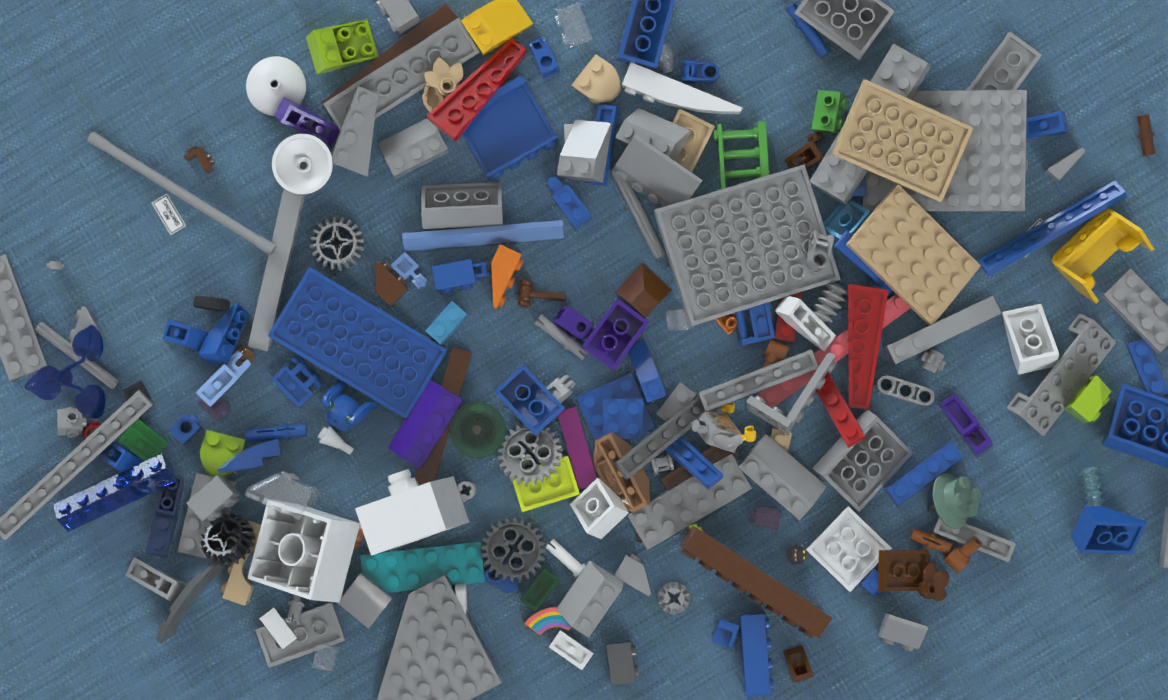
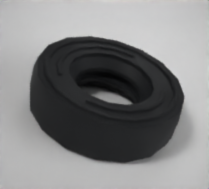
M206 296L194 297L193 307L229 311L230 301L227 299Z

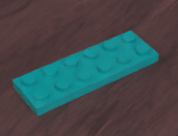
M481 541L384 552L375 555H360L362 573L386 593L417 590L443 575H446L451 586L455 584L485 582L483 559H481L482 551L480 550Z

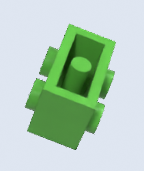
M818 90L811 129L821 134L838 135L845 123L844 114L848 108V96L841 92Z

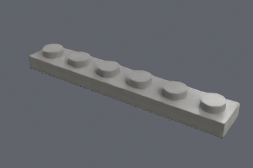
M812 349L698 392L706 412L818 369V364Z

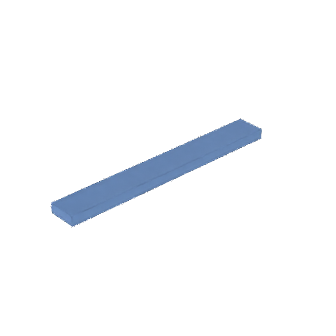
M563 220L402 233L404 251L564 238Z

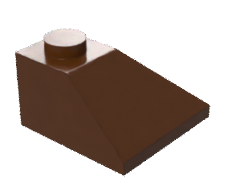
M642 263L618 288L616 293L639 315L646 318L672 289Z

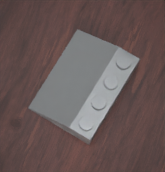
M803 0L795 11L797 16L858 60H860L895 13L892 8L881 0Z
M636 134L612 170L618 179L626 180L634 190L643 192L650 201L656 204L659 203L663 207L691 199L702 182L699 177Z
M867 409L856 420L866 439L848 448L841 436L812 468L858 512L864 508L913 454L878 416Z

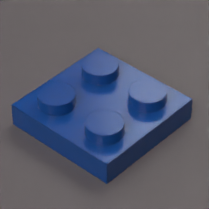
M603 399V436L613 432L622 439H643V399Z

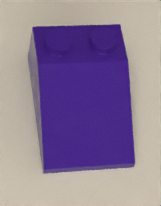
M616 298L581 348L614 371L649 321Z

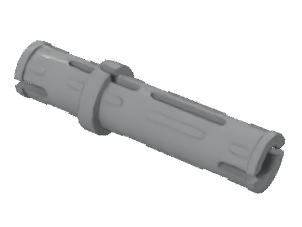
M542 314L538 318L539 320L535 322V325L565 346V350H570L583 361L588 352L581 348L582 344L576 341L577 338L568 335Z

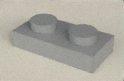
M680 382L656 415L666 422L691 402L696 394Z

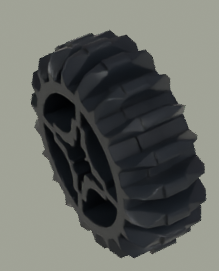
M224 513L222 518H216L215 522L210 521V527H204L206 533L201 534L203 540L200 541L201 550L205 557L216 566L219 564L222 567L225 565L231 567L233 562L239 564V559H245V554L251 553L249 547L254 546L252 542L255 539L254 531L249 525L250 523L242 516H236L233 513L229 516ZM232 529H239L240 532L232 531ZM216 548L223 549V552L216 551Z

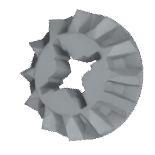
M670 582L660 589L658 603L665 612L679 614L688 607L690 594L683 584ZM668 591L674 595L681 592L678 596L680 605L675 602L667 605L670 600Z

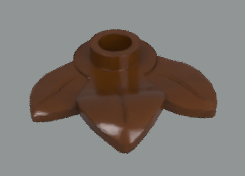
M934 562L928 563L923 570V581L918 585L919 595L925 599L944 600L947 596L944 588L949 583V573L947 571L937 572Z

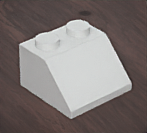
M599 478L593 481L570 504L586 533L602 539L629 513L620 497Z

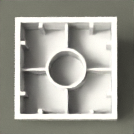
M409 469L388 476L389 483H391L388 486L391 496L355 508L371 555L469 523L454 476L418 486L415 477L411 478Z
M268 500L248 579L309 600L340 603L360 523L297 503Z

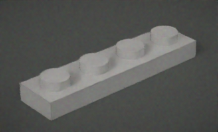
M938 517L933 529L934 533L963 545L975 536L982 543L981 547L977 549L978 551L1005 562H1009L1016 543L966 523L961 528L952 529L945 525L940 517Z

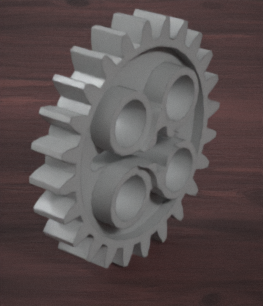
M525 424L522 429L516 425L517 431L515 432L510 429L511 435L503 436L506 442L499 443L503 449L497 450L498 454L501 455L497 459L501 463L499 466L501 470H504V475H510V481H514L517 478L518 485L524 481L526 486L529 485L530 481L533 482L534 486H536L537 480L544 483V477L551 479L550 472L557 473L555 466L561 467L559 460L563 459V455L560 453L563 449L560 446V439H556V433L550 434V427H547L535 436ZM531 438L536 439L534 443H527ZM519 442H522L525 445L530 454H534V457L537 460V462H539L542 465L541 467H539L535 463L534 459L526 453L524 447H522L519 444ZM514 451H521L519 455L512 456ZM542 453H549L545 458L540 457ZM533 465L530 470H524L525 466Z

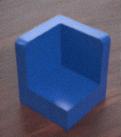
M719 619L712 641L732 649L739 625Z

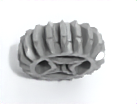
M333 217V223L331 224L328 219H325L327 224L325 227L321 223L318 224L321 228L320 232L317 229L313 230L318 236H311L310 239L315 241L316 244H311L310 248H317L312 255H320L316 260L318 263L325 260L322 265L324 268L330 263V270L333 271L335 265H337L338 270L342 271V264L349 269V261L354 265L356 264V261L353 259L354 256L361 258L357 250L364 251V247L358 246V244L364 243V239L357 238L362 235V232L358 231L355 233L358 226L355 224L350 227L352 224L350 219L344 224V217L340 218L339 223H337V218ZM339 228L349 231L353 239L341 238ZM333 229L331 239L322 242L326 232ZM336 235L338 240L340 242H343L342 246L340 245V248H338V250L334 245H331L333 242H335L334 240L336 239ZM353 245L349 255L342 259L343 249ZM322 248L333 249L336 260L326 257Z

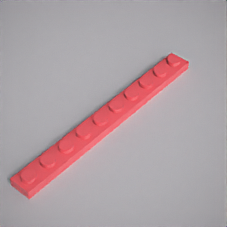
M897 294L886 302L882 329L910 309ZM848 329L834 338L825 351L819 349L814 353L818 367L828 353L836 355L834 362L848 354ZM817 369L766 388L757 396L767 402V406L773 408L807 384Z

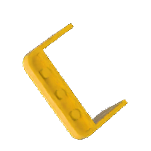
M1107 208L1095 215L1053 255L1052 263L1078 292L1097 304L1099 300L1091 290L1095 285V280L1091 274L1118 249L1123 252H1129L1141 244L1152 252L1154 247L1140 227L1112 209Z

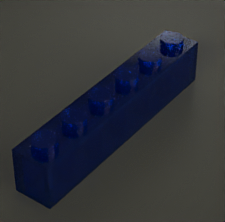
M163 454L157 455L53 504L56 519L67 532L74 530L176 482L173 467Z

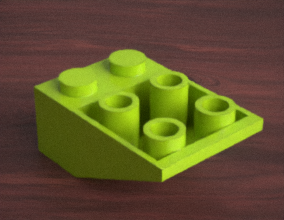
M368 19L316 29L306 36L317 75L337 71L379 57Z

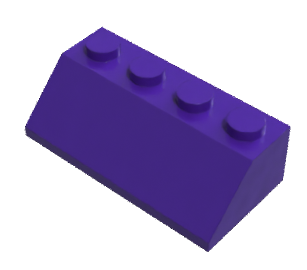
M430 380L407 419L404 420L388 446V449L417 468L422 469L464 400Z

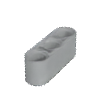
M882 376L876 382L877 391L886 396L919 406L930 405L934 400V393L931 389L891 376ZM884 379L888 380L891 384L888 391L881 388V381ZM903 385L910 389V394L907 397L902 396L900 393V388ZM922 391L927 392L929 395V400L926 403L922 402L919 398Z

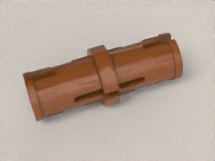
M917 528L913 529L910 540L921 543L928 549L933 548L947 555L952 546L951 542L936 537V534H928ZM923 537L936 543H939V545L923 539Z

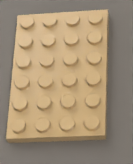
M863 79L831 155L942 203L973 127Z
M899 184L894 185L846 244L929 326L938 320L981 266Z

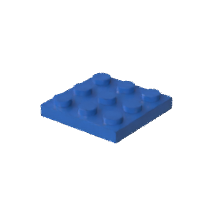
M632 373L576 397L595 441L603 437V399H643ZM643 401V433L655 429V426Z

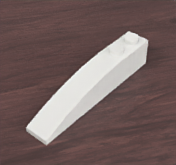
M632 62L622 83V88H625L624 92L634 96L636 93L642 95V99L650 103L656 101L680 109L713 114H740L742 110L740 106Z

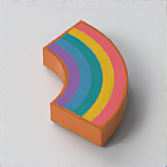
M557 607L540 610L529 617L524 623L539 635L547 629L554 627L563 628L567 631L571 628V625L556 610Z

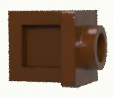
M195 146L186 151L187 154L184 155V158L187 162L198 157L207 174L214 171L212 165L215 162L211 154H206L202 147L198 148Z

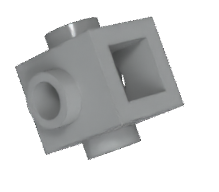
M67 407L65 409H57L58 436L76 437L82 435L83 427H86V415H82V408Z

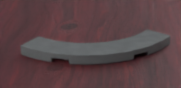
M210 561L208 563L210 566L202 574L198 572L170 607L171 614L168 619L163 620L156 637L158 642L162 644L176 634L180 621L194 599L211 580L229 566L225 565L222 567L219 564L216 566Z

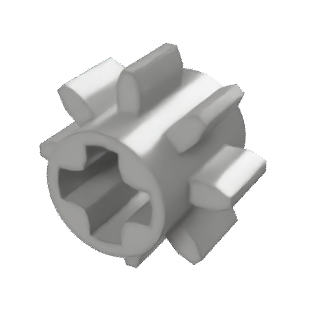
M933 349L929 353L925 351L920 361L924 362L922 368L933 374L937 370L941 372L946 362L942 361L945 356Z

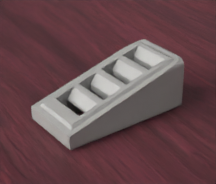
M1078 149L1048 168L1045 173L1053 181L1058 182L1085 153V149Z

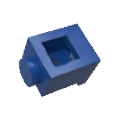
M872 569L859 582L873 597L881 592L878 591L879 573L875 569Z

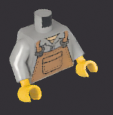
M735 402L724 404L723 407H717L711 412H704L700 419L695 420L692 424V430L698 432L706 444L733 453L744 440L753 442L756 439V431H754L753 426L745 427L744 434L742 435L729 416L724 414V412H734Z

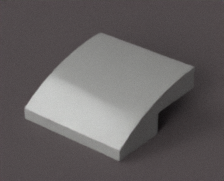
M361 573L342 596L338 604L369 629L393 598Z

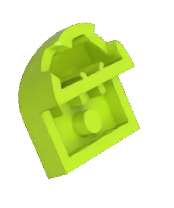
M206 430L200 448V461L205 471L214 477L216 475L226 477L227 474L232 473L233 471L218 473V469L230 458L243 451L246 443L245 439Z

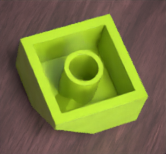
M1097 375L1089 377L1066 405L1065 410L1081 423L1094 422L1101 414L1099 410L1110 400L1108 395L1111 393V390Z

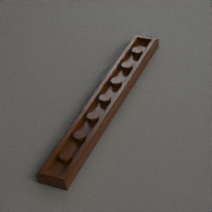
M445 3L321 103L323 104L458 17Z
M452 347L441 386L459 397L472 352ZM452 421L423 468H417L415 479L418 486L435 481Z

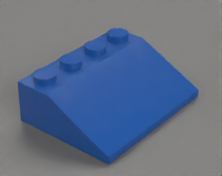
M1122 384L1101 445L1168 468V399Z

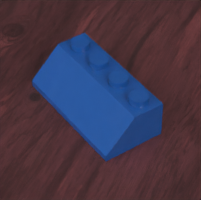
M675 0L631 1L616 57L617 61L627 64L632 62L642 67L657 68Z

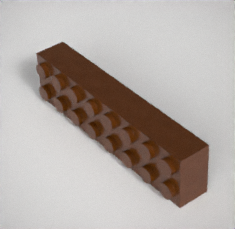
M693 525L679 544L683 548L681 551L683 554L693 560L697 557L700 559L698 564L709 571L715 569L716 576L727 583L729 580L733 581L732 586L744 594L748 591L750 593L748 597L760 605L763 602L766 603V609L777 616L781 613L783 615L781 619L793 627L799 625L798 630L810 638H813V636L820 638L832 620V617Z

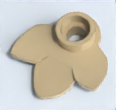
M438 57L433 64V71L424 73L425 81L430 87L436 88L441 95L448 96L457 88V83L462 80L463 67L461 63H456L449 67L443 59ZM443 84H448L450 89L445 90Z

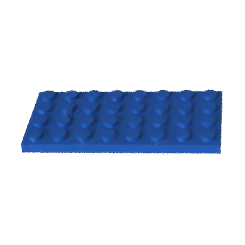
M311 267L306 271L268 334V337L407 419L448 351Z

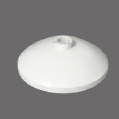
M278 56L268 57L258 62L251 69L247 77L246 91L250 102L257 110L263 114L275 116V112L284 97L298 104L302 103L306 93V80L302 70L293 61ZM273 81L278 82V86L275 88L271 87Z
M296 134L286 138L278 145L272 158V170L277 182L284 189L294 194L304 195L318 191L327 183L333 169L332 155L328 147L320 139L309 134ZM302 163H307L308 166L306 169L303 170L300 168V165Z

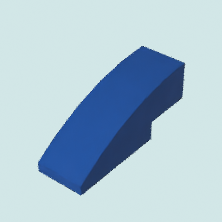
M278 439L257 444L237 453L218 469V473L263 466V458L281 455Z

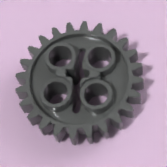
M514 517L512 523H510L508 518H506L505 524H502L501 521L497 522V528L491 525L492 533L489 531L485 532L488 539L482 538V543L486 546H481L480 550L486 553L481 555V559H487L483 565H490L488 573L496 572L494 578L501 575L502 582L509 578L510 583H512L514 578H517V581L521 583L522 576L529 580L528 573L535 576L536 571L534 568L541 569V565L538 562H544L545 558L540 556L546 553V550L541 549V547L545 546V542H539L543 535H536L538 528L530 529L531 522L524 525V519H522L520 523H517L516 517ZM511 532L515 535V539L509 541L505 538V534ZM522 535L524 538L519 543L516 552L511 555L507 564L503 565V561L509 555L510 549L514 547ZM528 543L532 546V550L526 552L522 549V545ZM501 549L505 555L503 557H496L494 551ZM518 560L522 566L520 568H513L511 561Z

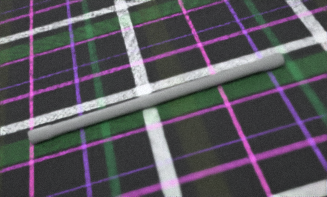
M93 131L89 135L87 142L107 152L253 243L271 256L276 250L277 245L257 235L114 146Z

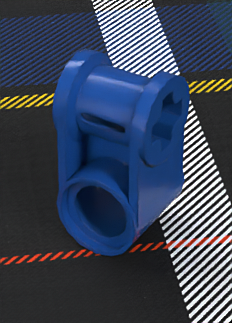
M692 60L682 61L684 70L681 82L714 83L719 78V68L715 63ZM710 68L714 69L716 75L714 77H707L705 71Z

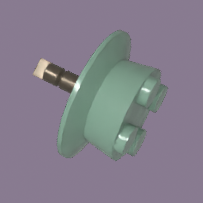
M949 473L940 474L934 482L933 502L928 504L927 511L936 509L945 525L952 529L961 528L966 523L968 517L977 515L981 492L978 488L974 487L973 483L966 476L956 478Z

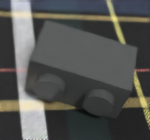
M630 641L606 644L611 685L636 682L635 678L639 677L638 665H633V657H636L635 645H631Z

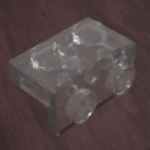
M579 2L562 9H556L557 14L554 15L557 26H562L564 33L561 36L565 45L569 44L570 49L593 41Z

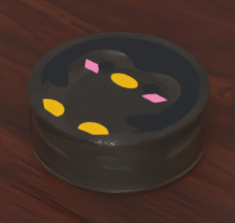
M792 545L787 549L786 558L789 563L800 565L806 560V550L802 546Z

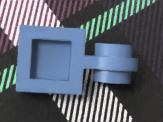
M406 252L391 265L405 281L412 276L411 282L418 289L426 286L427 279L420 272L417 275L414 273L419 268V265Z

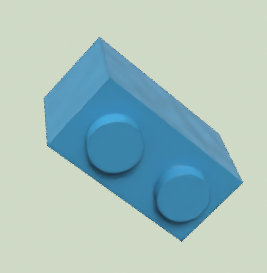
M451 301L427 328L426 332L442 346L468 315Z

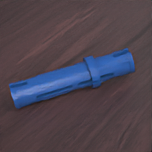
M795 2L786 9V12L795 22V27L800 29L819 57H824L831 50L813 26L795 14V11L798 9V5Z
M284 424L279 427L246 429V441L282 438L289 440L293 437H307V425L289 426Z

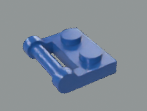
M768 302L745 309L749 310L753 336L747 335L743 310L735 312L740 336L738 338L739 345L775 338Z

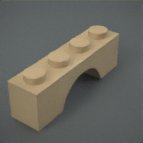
M248 521L249 525L253 528L255 537L252 540L254 546L249 547L252 553L256 548L261 524ZM246 553L245 559L240 558L239 564L233 562L232 566H229L227 573L230 576L228 582L224 581L221 593L224 594L222 598L244 606L248 605L254 585L247 579L244 567L246 559L251 553Z

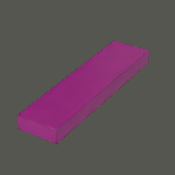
M573 407L563 410L558 415V419L580 490L587 488L597 477L577 409Z

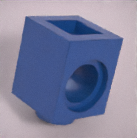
M185 413L169 431L183 445H186L202 429L200 425L201 420L195 414ZM186 422H190L192 425V430L189 433H185L182 429L183 424Z

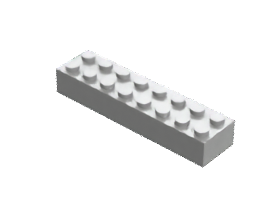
M893 44L870 82L911 100L930 70V66L926 61ZM840 130L809 182L813 187L847 206L855 190L866 175L867 170L831 155L841 133Z

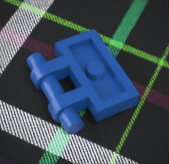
M295 356L291 360L295 367L290 370L285 365L271 380L300 408L314 395L309 388L314 385L319 390L324 384L319 380L320 377L307 367V363L304 360L301 361ZM299 372L308 379L305 383L296 376Z

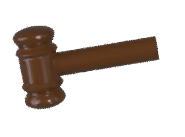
M528 279L519 281V301L517 305L520 307H530L531 298L565 302V293L532 290L533 281Z

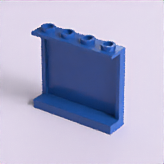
M522 75L498 88L463 132L464 138L488 179L493 178V180L501 177L504 174V170L508 168L513 170L520 166V161L526 158L528 160L533 159L539 155L538 151L545 148V150L554 147L556 145L555 142L558 140Z

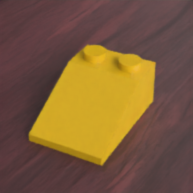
M494 0L461 20V23L483 57L533 25V22L518 0Z

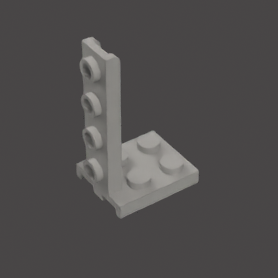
M828 353L787 417L783 416L784 412L777 407L772 409L767 406V402L759 396H756V398L753 396L749 397L746 402L747 410L789 435L795 422L799 423L805 413L802 411L806 405L809 407L814 401L815 396L813 394L816 389L820 390L826 381L824 377L827 372L831 373L837 364L834 362L836 355Z

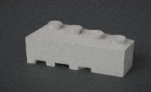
M358 86L331 155L333 164L368 177L378 94Z

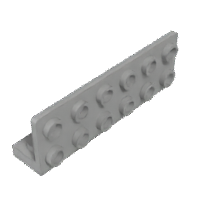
M1080 313L1068 328L1072 334L1077 336L1035 392L1030 398L1018 392L1006 407L1010 412L1024 419L1042 436L1047 433L1064 411L1066 405L1116 344V341L1098 323Z

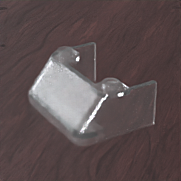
M282 471L281 474L276 473L249 486L244 495L300 520L306 507L314 508L321 490L299 481L300 477L295 474Z

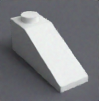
M787 296L775 310L788 325L822 351L826 350L836 336L801 299Z

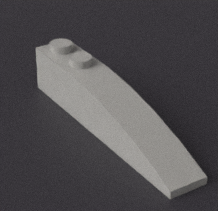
M991 296L884 348L892 365H895L1002 313L994 297Z

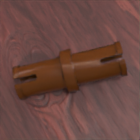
M1150 114L1137 116L1140 132L1138 139H1141L1142 156L1156 154Z

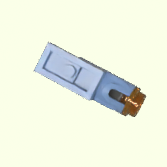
M245 346L242 349L239 348L231 356L228 364H223L196 394L211 407L253 363L254 354Z

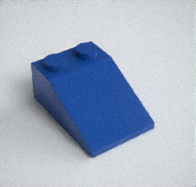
M524 364L494 391L535 436L565 409Z
M1084 506L1071 534V538L1080 553L1133 554L1147 522L1103 506Z

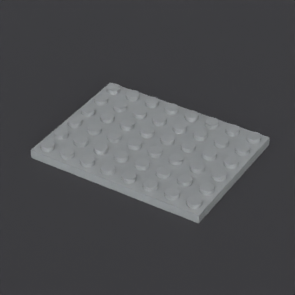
M1027 90L916 91L911 100L971 126L973 130L942 203L904 186L901 187L926 212H1025ZM867 171L865 175L866 197H863V207L873 212L897 183Z
M805 164L653 210L690 327L841 280L832 250L829 263L823 269L812 271L806 265L809 239L812 231L815 230L818 234L826 236L827 234L811 183L809 182ZM815 256V258H814L815 263H816L817 265H820V264H821L820 258L817 257V256Z

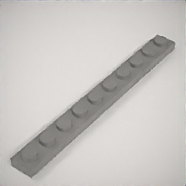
M138 390L0 518V536L5 541L154 405L141 390Z

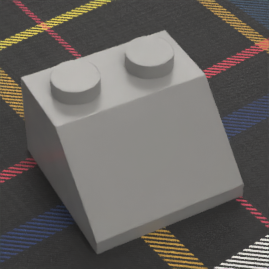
M885 613L878 637L883 638L882 642L893 645L894 642L902 644L901 648L913 651V648H920L928 626Z

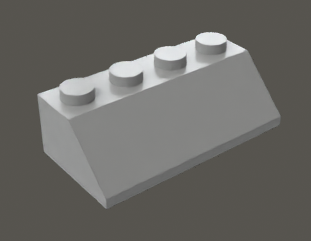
M502 182L423 185L421 191L423 229H454L503 225Z
M767 434L743 458L738 467L799 520L809 511L827 487Z

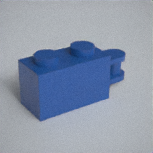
M557 177L549 178L548 187L554 194L552 196L553 201L574 229L578 230L592 219V215L568 184L564 187Z
M472 259L432 266L436 291H441V294L452 293L454 288L461 287V290L472 289L473 285L477 284L476 279L491 276V272H488L487 267L489 262L473 264ZM479 267L480 274L475 275L474 268Z

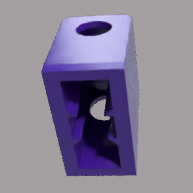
M563 305L552 323L579 340L587 339L593 331L592 326L594 323L569 306ZM578 323L582 325L580 331L576 328Z

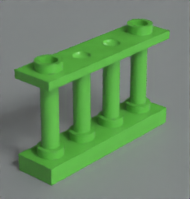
M766 121L757 122L756 127L749 130L722 131V124H717V129L713 130L714 142H718L720 189H717V191L726 188L725 179L756 177L758 179L768 176ZM750 137L757 139L758 147H754V149L723 151V139ZM749 157L759 159V167H756V169L724 170V159Z

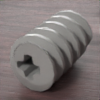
M833 282L832 284L828 283L825 285L828 291H821L824 298H817L819 304H813L815 311L812 312L825 325L826 321L833 322L830 315L837 316L834 308H842L838 302L846 301L842 295H848L846 289Z

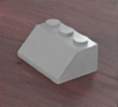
M638 108L623 121L615 138L622 145L628 146L636 134L676 162L691 131Z
M428 119L378 143L395 179L449 153L437 127Z
M589 561L556 610L571 627L589 638L622 591L624 582L592 561Z

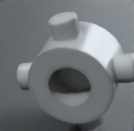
M49 261L46 265L50 270H61V268H64V264L61 261Z

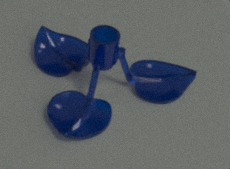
M89 325L79 331L72 342L74 353L82 358L72 365L65 367L64 370H57L53 366L40 368L30 377L25 385V389L43 400H53L59 395L61 386L74 388L81 392L74 400L78 411L89 418H101L106 403L103 389L95 384H89L85 389L72 384L73 375L70 372L72 368L83 363L86 359L94 362L102 355V336L95 326Z

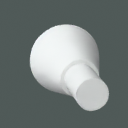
M331 426L328 428L323 427L318 435V438H320L319 443L341 449L349 455L354 450L353 447L343 442L344 440Z

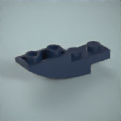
M164 473L146 554L167 558L180 508L184 477Z

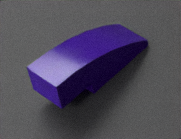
M955 393L939 404L941 410L976 457L993 446L990 437Z

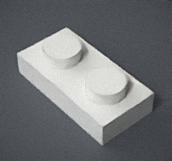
M561 630L549 646V648L581 670H583L594 654Z

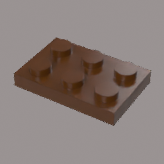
M879 550L878 591H918V585L923 581V570L929 563V550Z

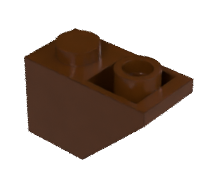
M378 261L375 264L376 293L393 307L408 291L405 287L408 283L400 276L394 277L391 274L393 269L387 263L381 264Z

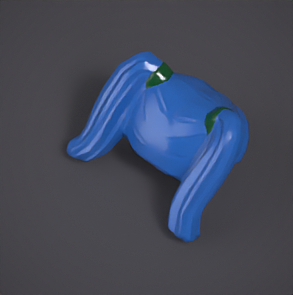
M337 379V382L324 394L322 404L327 409L328 424L332 427L335 426L341 432H347L354 425L361 423L371 410L377 409L378 402L368 401L359 407L354 399L342 394L345 382Z

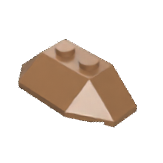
M611 432L595 441L593 466L600 479L620 497L625 507L633 513L650 504L649 479L643 467L626 480L614 463L629 452L632 446Z

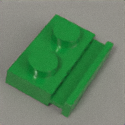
M139 419L126 429L118 439V441L148 465L152 464L168 444L165 439Z

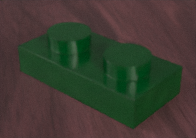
M544 568L521 597L520 601L536 612L560 579Z

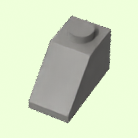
M632 553L630 557L625 555L614 576L650 596L651 591L645 568L640 563L642 559Z

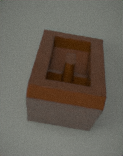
M811 141L784 160L790 169L805 164L807 170L821 162L823 156L814 141Z
M802 645L783 651L791 679L794 683L814 677Z

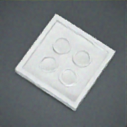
M847 506L812 542L806 551L851 592L878 564L879 550H891L892 548Z

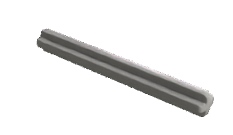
M611 172L654 258L658 259L664 256L665 251L630 183L626 180L618 179L615 173Z
M40 322L35 328L36 332L109 388L114 389L118 385L119 380L76 347L70 345L67 340L46 324Z

